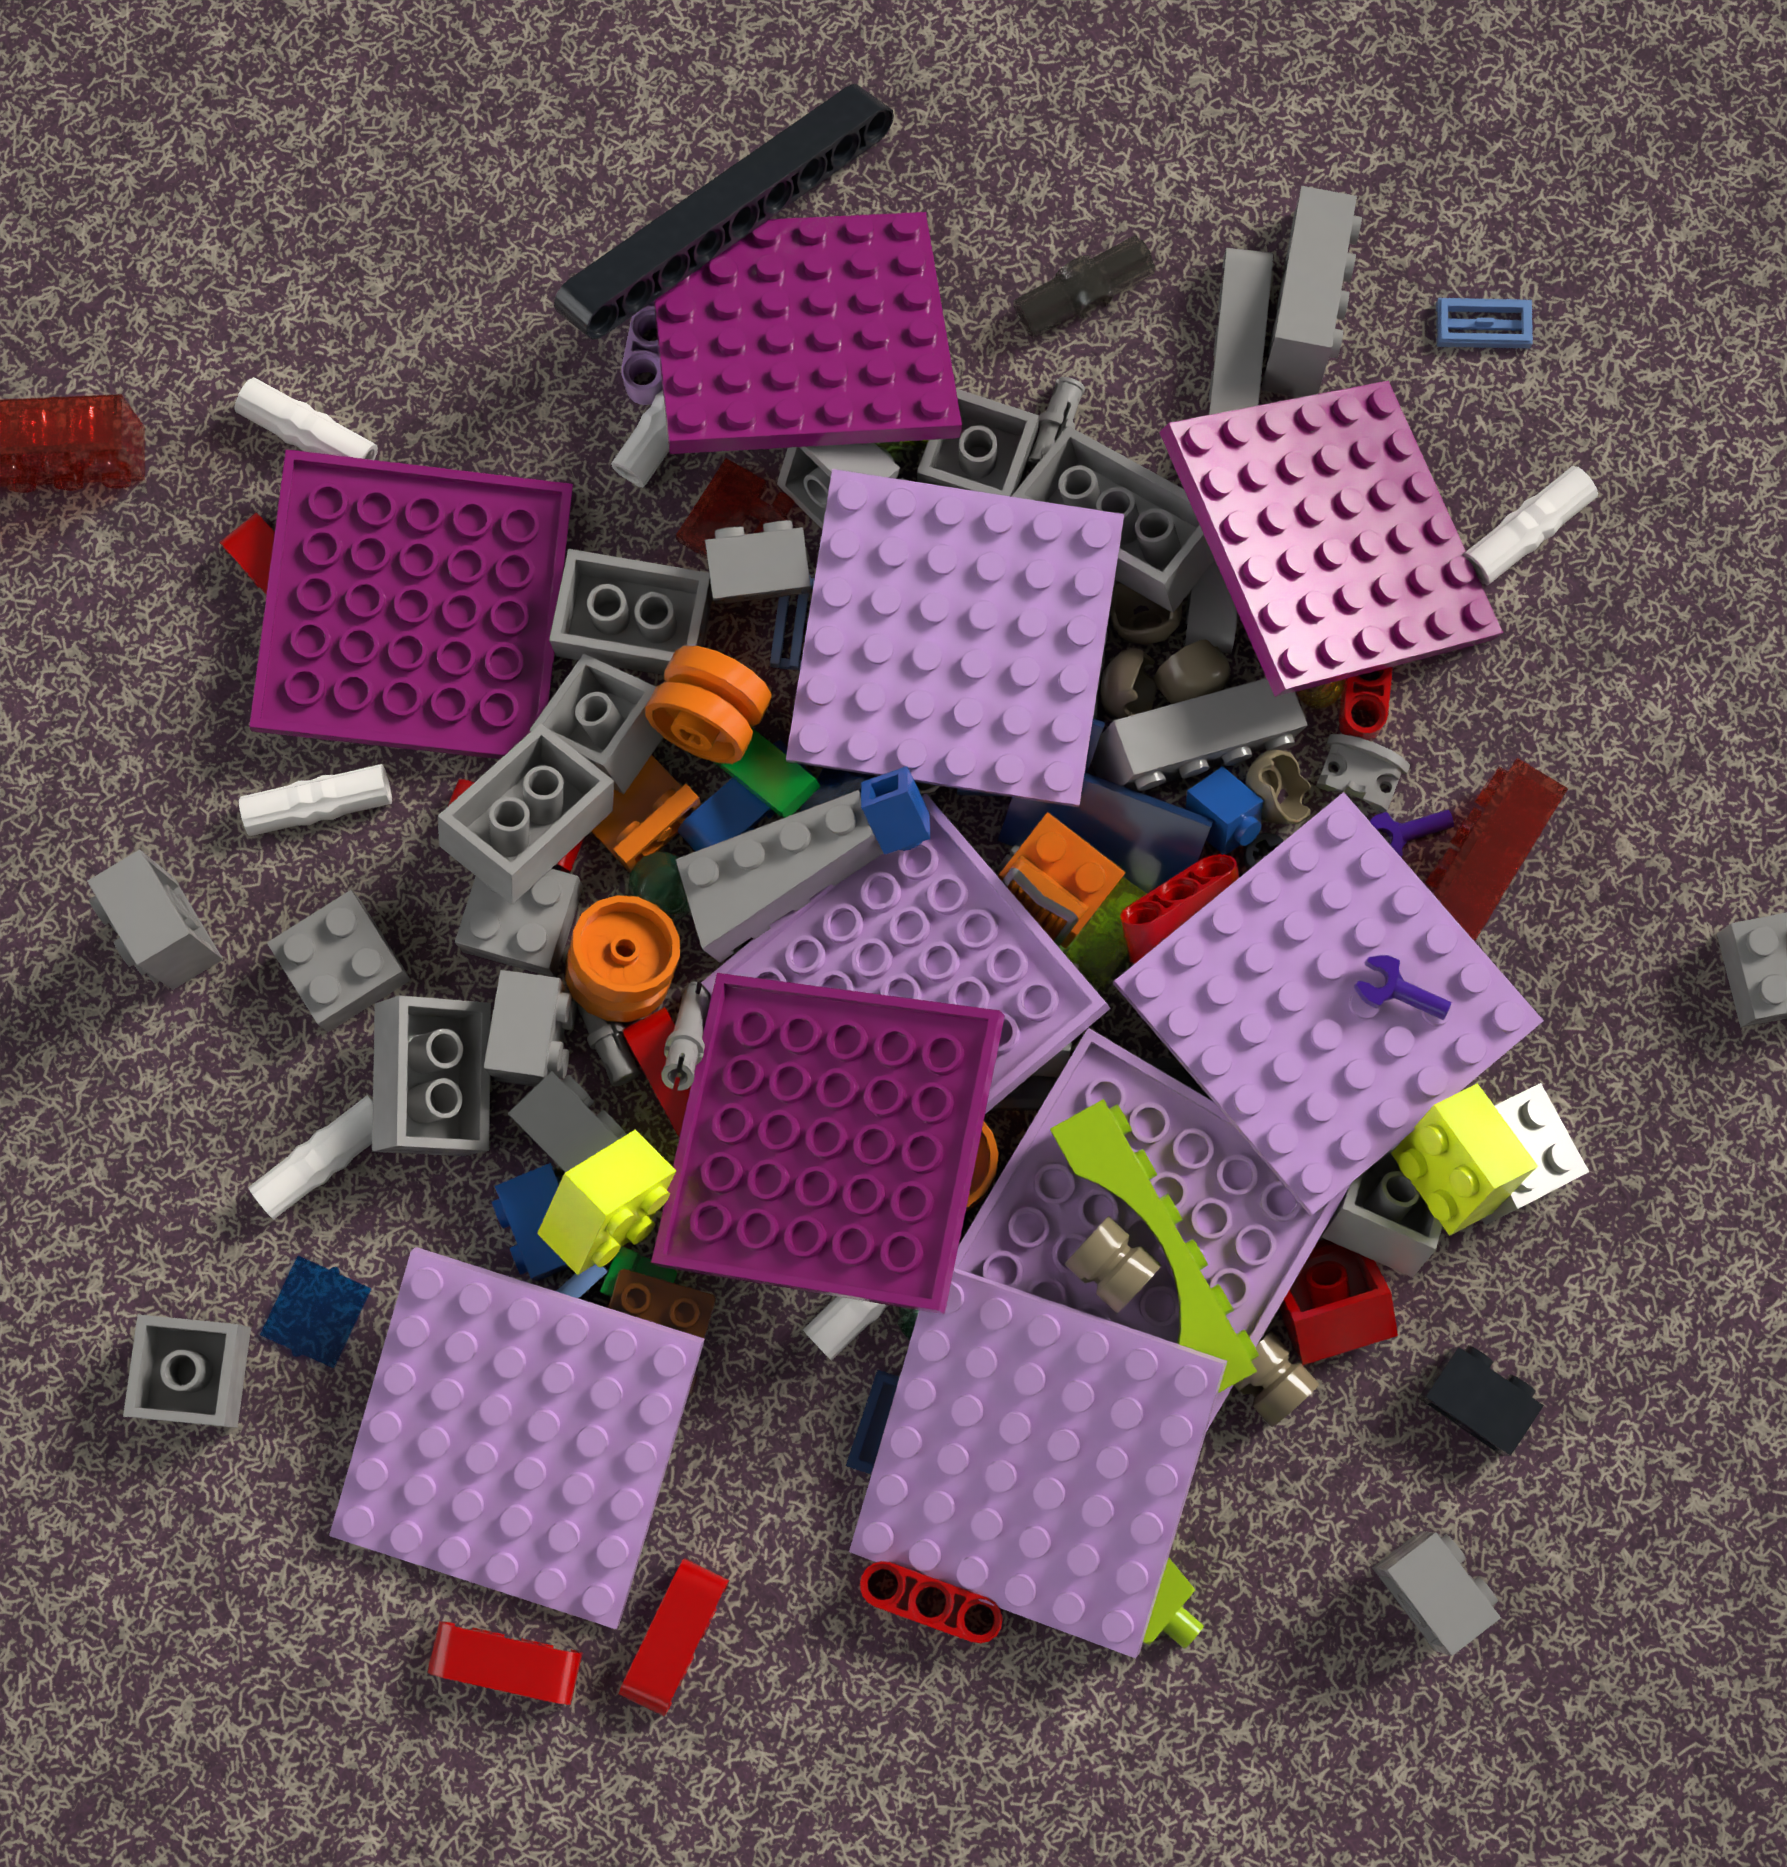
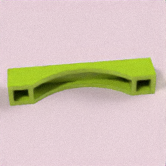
M1102 1099L1050 1128L1074 1174L1099 1184L1122 1199L1145 1221L1161 1244L1173 1272L1179 1299V1334L1177 1344L1227 1361L1218 1393L1257 1372L1252 1360L1259 1357V1353L1245 1329L1235 1333L1226 1315L1234 1311L1232 1305L1219 1284L1211 1288L1209 1287L1200 1271L1208 1266V1263L1195 1240L1191 1239L1185 1243L1178 1232L1175 1224L1183 1221L1169 1194L1167 1193L1159 1198L1151 1184L1150 1179L1156 1177L1157 1173L1145 1151L1141 1149L1134 1153L1124 1135L1131 1132L1132 1128L1119 1105L1116 1104L1109 1108L1105 1100Z

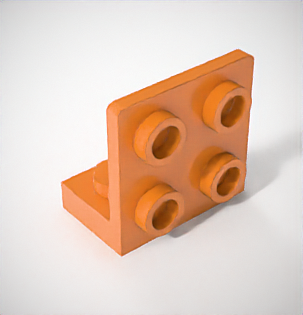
M651 755L624 794L614 790L613 811L591 832L632 875L678 834L677 831L680 825L691 813L701 806V802L687 784L681 786Z

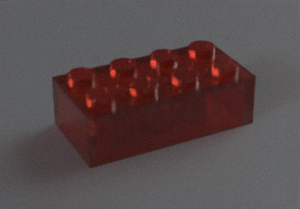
M122 394L0 400V487L7 486V489L13 492L29 493L36 490V485L54 484L58 489L75 491L82 489L84 483L102 482V485L105 487L121 489L129 487L131 481L145 480V426Z
M1516 758L1507 770L1498 766L1492 777L1487 780L1474 803L1482 808L1479 810L1473 807L1468 816L1463 819L1450 840V843L1457 847L1456 850L1449 847L1442 858L1437 861L1425 881L1426 884L1432 887L1431 892L1474 941L1478 938L1568 790L1564 785L1519 758Z

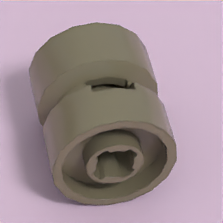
M1108 1216L1064 1265L1082 1282L1089 1283L1095 1281L1098 1284L1096 1295L1118 1313L1143 1288L1162 1265L1142 1246L1129 1247V1234Z
M1270 1331L1260 1339L1256 1346L1259 1357L1252 1360V1363L1257 1372L1234 1384V1386L1242 1395L1252 1394L1254 1396L1253 1408L1273 1427L1299 1406L1318 1387L1319 1383L1301 1363L1291 1364L1288 1361L1290 1351Z

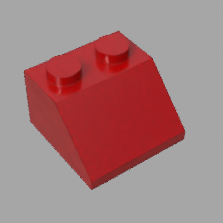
M1325 1239L1317 1242L1279 1307L1289 1338L1302 1365L1398 1336L1392 1293L1376 1262Z

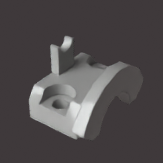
M1330 734L1326 744L1331 748L1316 787L1328 792L1338 791L1353 795L1367 802L1372 809L1387 812L1401 774L1408 773L1410 764L1397 753L1377 743L1344 734ZM1328 765H1336L1338 767V772H1330L1328 770ZM1380 785H1388L1390 788V792H1382L1380 789Z

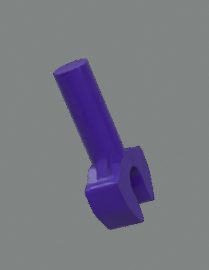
M1448 809L1402 824L1394 821L1388 812L1375 815L1370 820V823L1378 832L1383 831L1389 835L1390 845L1400 857L1403 856L1402 848L1406 842L1454 827V821Z
M1389 955L1372 956L1366 959L1364 964L1370 969L1382 973L1386 981L1385 986L1380 988L1364 981H1357L1354 989L1366 1004L1379 1008L1384 1001L1397 999L1441 1020L1445 1019L1452 1002L1404 981L1399 972V959Z

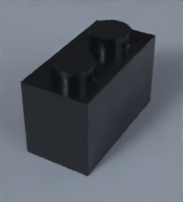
M1470 1345L1465 1350L1460 1347L1450 1349L1418 1399L1500 1456H1511L1544 1406L1533 1398L1536 1390L1514 1375L1510 1374L1505 1379L1490 1368L1494 1363L1493 1360Z

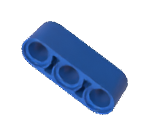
M782 740L773 743V745L787 755L788 746ZM798 764L814 777L813 773L804 764ZM732 778L691 813L680 825L677 832L696 852L754 830L753 827L765 816L770 819L776 812Z

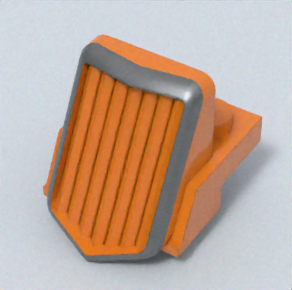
M1047 812L1000 872L998 878L1058 947L1061 945L1067 949L1126 872Z

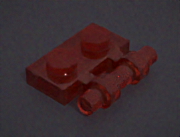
M725 458L675 535L676 540L708 559L705 540L715 539V530L742 527L748 516L751 515L760 521L753 534L764 532L763 524L789 521L787 514L795 502L791 497L782 492L778 493L771 505L762 501L760 498L767 488L766 481Z

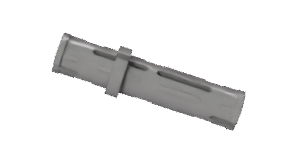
M695 981L688 983L682 990V999L675 1028L668 1036L665 1044L664 1054L667 1059L661 1075L664 1084L673 1089L676 1077H680L678 1090L688 1089L692 1085L695 1078L696 1065L701 1062L704 1054L705 1043L702 1040L712 996L703 984L700 994H696L697 982Z

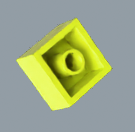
M1478 1083L1434 1104L1416 1124L1415 1130L1406 1136L1391 1153L1398 1163L1401 1172L1411 1181L1428 1205L1431 1214L1439 1220L1449 1236L1492 1214L1538 1167Z
M634 1130L564 1173L537 1234L577 1275L595 1264L598 1267H603L616 1256L622 1246L630 1241L634 1245L638 1244L651 1233L655 1227L653 1217L670 1196L667 1189L676 1170Z

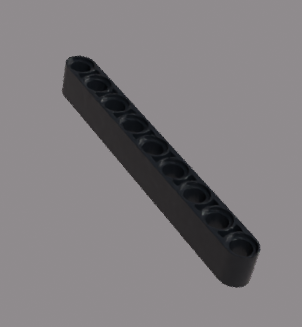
M851 84L568 279L556 294L554 300L555 310L592 340L605 336L885 137L893 123V110L858 84Z

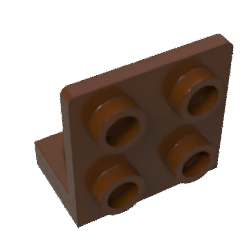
M621 1269L608 1308L705 1339L715 1307L716 1297L706 1292ZM694 1375L693 1381L688 1394L691 1396L697 1380L696 1375Z

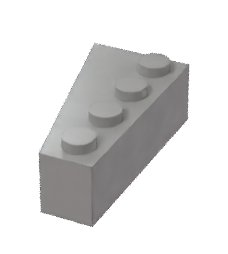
M1301 186L1294 212L1284 264V274L1276 306L1277 313L1268 348L1269 358L1261 385V390L1294 397L1316 395L1319 392L1329 357L1338 358L1343 330L1335 329L1336 320H1344L1350 292L1342 291L1343 281L1350 283L1356 254L1348 253L1349 244H1357L1362 217L1354 216L1357 196Z
M1267 678L1114 720L1101 734L1091 762L1097 777L1140 792L1181 777L1185 779L1199 775L1210 767L1222 763L1225 766L1241 763L1251 758L1252 753L1263 749L1267 751H1283L1295 744L1293 738L1308 725L1295 692L1275 697Z
M857 790L676 859L701 947L720 963L734 954L733 949L751 937L755 940L771 929L769 925L792 910L798 911L811 902V897L830 884L833 886L837 885L883 854V851L861 808V793Z

